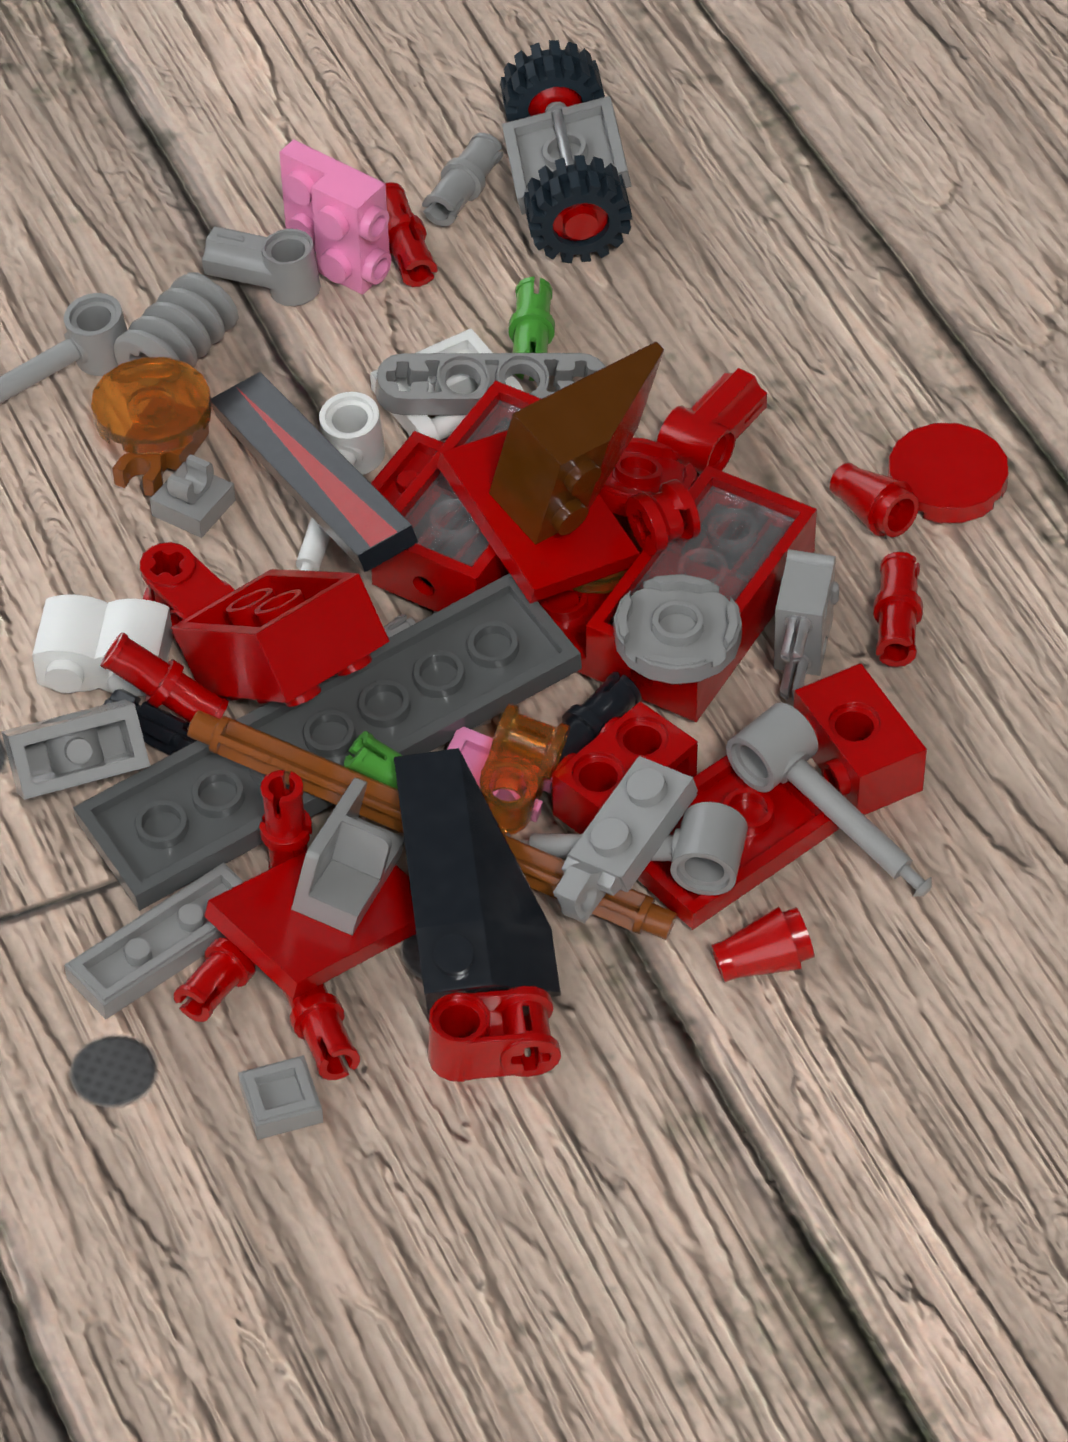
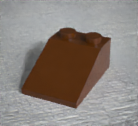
M657 341L513 413L489 494L535 545L557 533L560 535L571 533L586 519L590 507L638 429L664 349Z

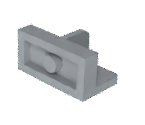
M356 777L343 794L305 855L291 910L350 935L354 934L400 859L405 843L404 837L358 818L367 782Z

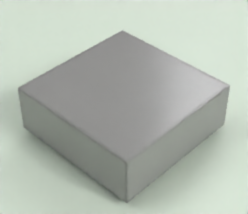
M304 1055L238 1072L241 1092L257 1140L323 1123L322 1107Z

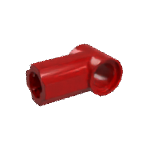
M737 368L733 373H724L691 409L681 405L670 412L660 428L657 442L665 444L678 452V462L684 466L690 462L699 474L703 472L707 465L723 471L732 456L736 439L767 408V392L760 387L756 377L745 370Z

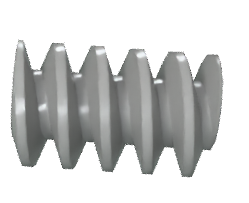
M198 272L184 274L172 283L170 289L164 291L158 297L156 303L150 305L140 318L134 320L126 332L117 337L113 345L114 357L120 369L129 380L141 389L152 391L158 389L160 384L176 385L182 380L184 372L195 367L198 358L209 353L211 344L219 342L223 338L225 330H229L237 324L239 319L237 307L231 297L207 276Z

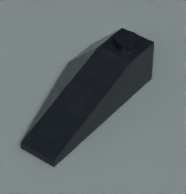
M460 749L394 757L428 1014H430V1009L435 1001L444 995L455 992L478 993L509 990L520 986H535L546 990L551 997L561 996L551 926Z

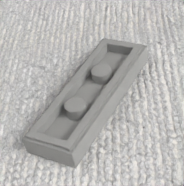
M223 862L66 963L64 967L67 980L105 1019H108L203 957L206 949L215 939L226 938L204 917L207 903L213 897L244 881Z

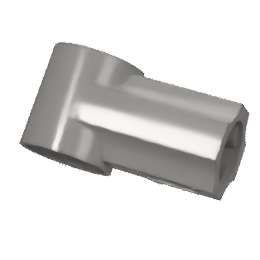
M213 227L206 238L205 252L202 258L203 269L206 275L267 287L270 290L271 297L277 303L284 306L306 304L319 294L321 285L312 238L304 231L284 229L264 237L226 228Z

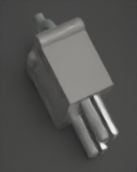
M788 549L775 609L774 669L784 670L780 695L786 700L789 698L794 672H796L792 689V701H794V690L803 687L806 674L821 675L829 633L832 627L833 607L839 601V584L835 582L836 556Z

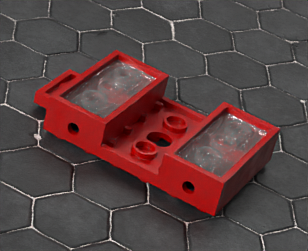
M495 380L444 443L416 431L410 435L371 484L412 525L418 542L371 569L372 585L438 612L509 574L437 467L440 453L508 430L513 413L541 398ZM709 465L706 466L689 489L699 512L701 532L698 537L688 541L672 540L668 543L665 551L649 555L638 544L628 522V517L613 513L640 552V555L630 568L615 573L603 581L590 582L538 601L581 653L582 669L577 672L603 683L612 672H619L620 677L624 674L638 687L643 700L694 722L699 720L774 616L788 549L815 552L816 508ZM676 574L704 578L718 585L719 593L724 595L729 602L731 596L739 606L742 638L735 659L716 675L699 682L669 684L651 680L629 668L616 649L614 616L620 600L630 590L632 596L636 591L643 589V582L657 576Z

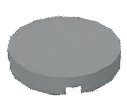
M685 574L665 575L643 582V589L636 591L632 596L630 590L620 600L614 616V637L619 655L629 668L644 677L669 684L693 683L720 673L735 659L742 638V622L739 606L731 596L729 602L724 595L720 594L718 585L707 579Z

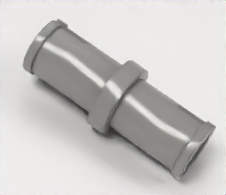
M477 133L471 138L469 145L458 158L449 160L441 171V181L422 203V207H428L423 212L431 222L439 226L451 225L467 201L474 200L483 191L486 176L503 157V152H499L502 145L494 136L487 133Z

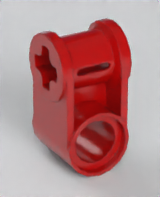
M172 542L159 543L150 547L141 557V577L148 585L143 599L169 606L172 626L235 590L230 584L220 580L188 548L181 544Z
M520 986L509 990L478 993L455 992L444 995L435 1001L429 1015L428 1061L432 1070L439 1077L455 1082L514 1075L518 1077H532L552 1070L559 1064L561 1050L559 1042L551 1036L549 1018L554 1010L551 995L546 990L535 986ZM523 1006H528V1015H523ZM530 1047L531 1056L526 1057L524 1054L525 1048Z

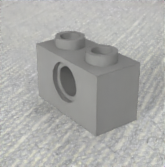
M126 699L1 731L16 791L24 800L150 767L135 704Z

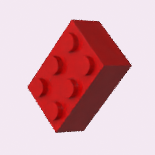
M270 569L171 627L196 682L218 696L228 697L231 701L244 698L256 700L259 704L270 701L285 703L287 707L300 705L316 697L321 692L319 684L335 674L345 676L366 667L372 661L370 653L390 642L360 574L350 572Z

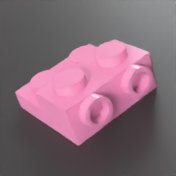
M293 139L279 152L286 229L304 231L312 238L319 274L334 283L342 284L363 295L373 285L381 283L391 267L386 184Z

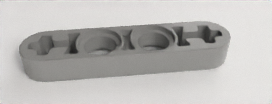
M402 353L388 357L378 367L375 395L378 403L385 410L393 414L467 415L495 380L506 384L505 380L511 375H528L534 379L538 386L536 390L529 394L542 399L554 393L547 391L549 376H555L553 387H556V392L574 383L572 381L573 377L584 378L606 366L600 359L585 353ZM456 374H465L472 377L478 383V388L469 394H459L447 386L446 380ZM428 376H436L434 392H428L430 383ZM395 378H407L410 391H399Z

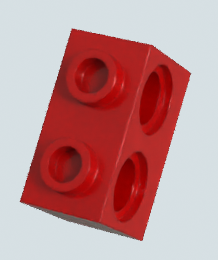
M640 701L621 718L614 717L609 720L601 729L599 735L577 754L571 753L561 760L554 773H552L553 815L577 833L583 834L639 756L688 776H696L698 741Z

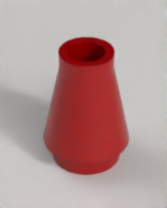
M845 463L838 467L830 480L831 493L840 498L876 536H900L911 527L916 519L919 501L907 482L861 469L852 463Z
M778 906L725 940L711 945L714 960L724 983L736 978L800 970L801 962L815 957L810 936L797 907L782 912Z

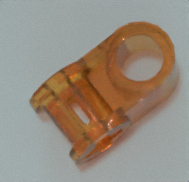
M513 703L507 705L501 717L479 780V788L504 835L520 832L531 821L548 779L552 778V773H554L558 766L571 725L563 722L555 727L521 714L519 706ZM499 789H508L516 792L521 798L515 801H504L494 796L493 792Z

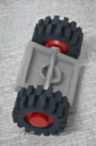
M549 40V49L541 50L540 43L530 45L532 55L527 56L521 50L514 55L516 65L509 62L504 68L505 77H501L500 86L506 117L509 122L503 123L502 127L517 201L521 214L527 215L531 238L533 237L534 245L539 251L544 248L545 256L554 259L560 252L562 262L572 263L574 255H580L581 262H590V253L597 251L602 258L610 254L609 243L618 248L624 242L622 233L629 235L632 213L626 188L632 187L611 96L605 97L596 60L592 61L591 53L585 48L579 53L575 43L568 42L565 49L561 50L559 40Z

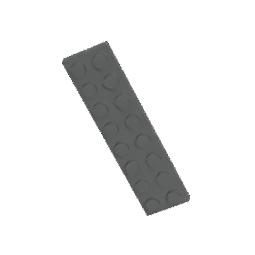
M509 573L389 638L390 642L370 653L372 657L370 664L345 676L335 674L320 683L321 692L313 699L293 707H287L285 703L270 701L236 721L344 766L346 756L351 755L355 757V754L350 753L349 749L364 731L370 732L376 739L403 756L427 753L451 741L456 730L462 727L473 729L582 669L581 653L538 601L531 604L528 602ZM196 741L76 805L73 809L77 823L140 911L197 880L223 862L226 864L263 843L259 829L260 822H263L262 816L264 814L260 786L266 775L210 752L209 745ZM286 784V788L290 789V785ZM303 791L304 809L309 813L310 817L334 805Z

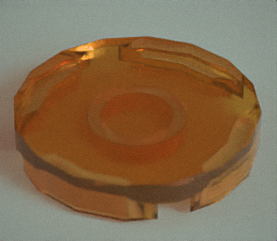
M142 357L118 365L103 375L93 390L91 403L93 422L100 437L109 444L110 439L122 444L123 451L135 455H161L185 447L194 441L193 434L200 430L202 426L203 430H205L211 419L212 407L210 388L203 374L188 363L168 357Z

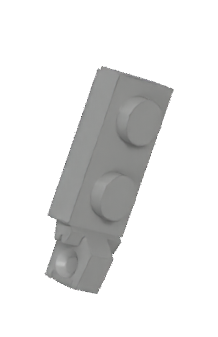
M641 756L636 759L571 849L562 866L564 875L553 893L557 897L562 909L561 912L564 915L585 924L606 893L614 896L619 890L629 892L697 796L698 789L693 777Z

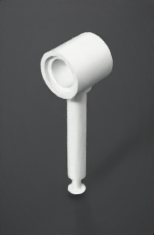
M344 392L327 400L319 414L322 435L362 475L376 469L385 456L384 438L376 402L368 395L359 392ZM312 517L296 561V566L300 570L319 571L330 540L328 533Z

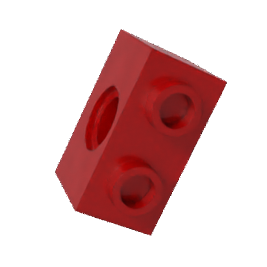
M861 663L794 690V708L808 720L817 736L818 751L812 759L821 770V775L860 812L866 815L923 791L927 749Z

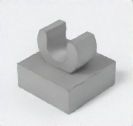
M192 454L186 458V462H183L150 498L152 516L200 538L209 531L236 501L234 483L214 475V468L210 462Z

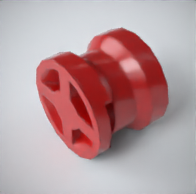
M677 479L662 483L659 492L655 494L638 493L629 497L626 502V513L631 530L638 544L649 555L665 551L668 543L672 540L688 541L698 537L701 532V522L696 504L689 490Z

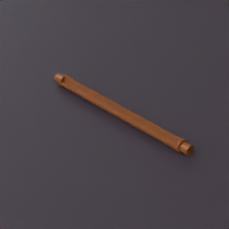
M200 710L195 713L189 725L187 736L209 745L210 752L265 775L273 771L285 770V783L288 785L291 771L295 772L302 779L303 791L335 805L338 804L355 777L366 781L367 787L359 815L403 833L398 789L227 716L219 719ZM504 835L530 887L557 899L553 892L564 875L562 866L565 860ZM630 889L629 892L619 890L614 896L606 893L592 912L595 916L637 934L645 931L664 940H667L678 913L655 904V898L634 889Z

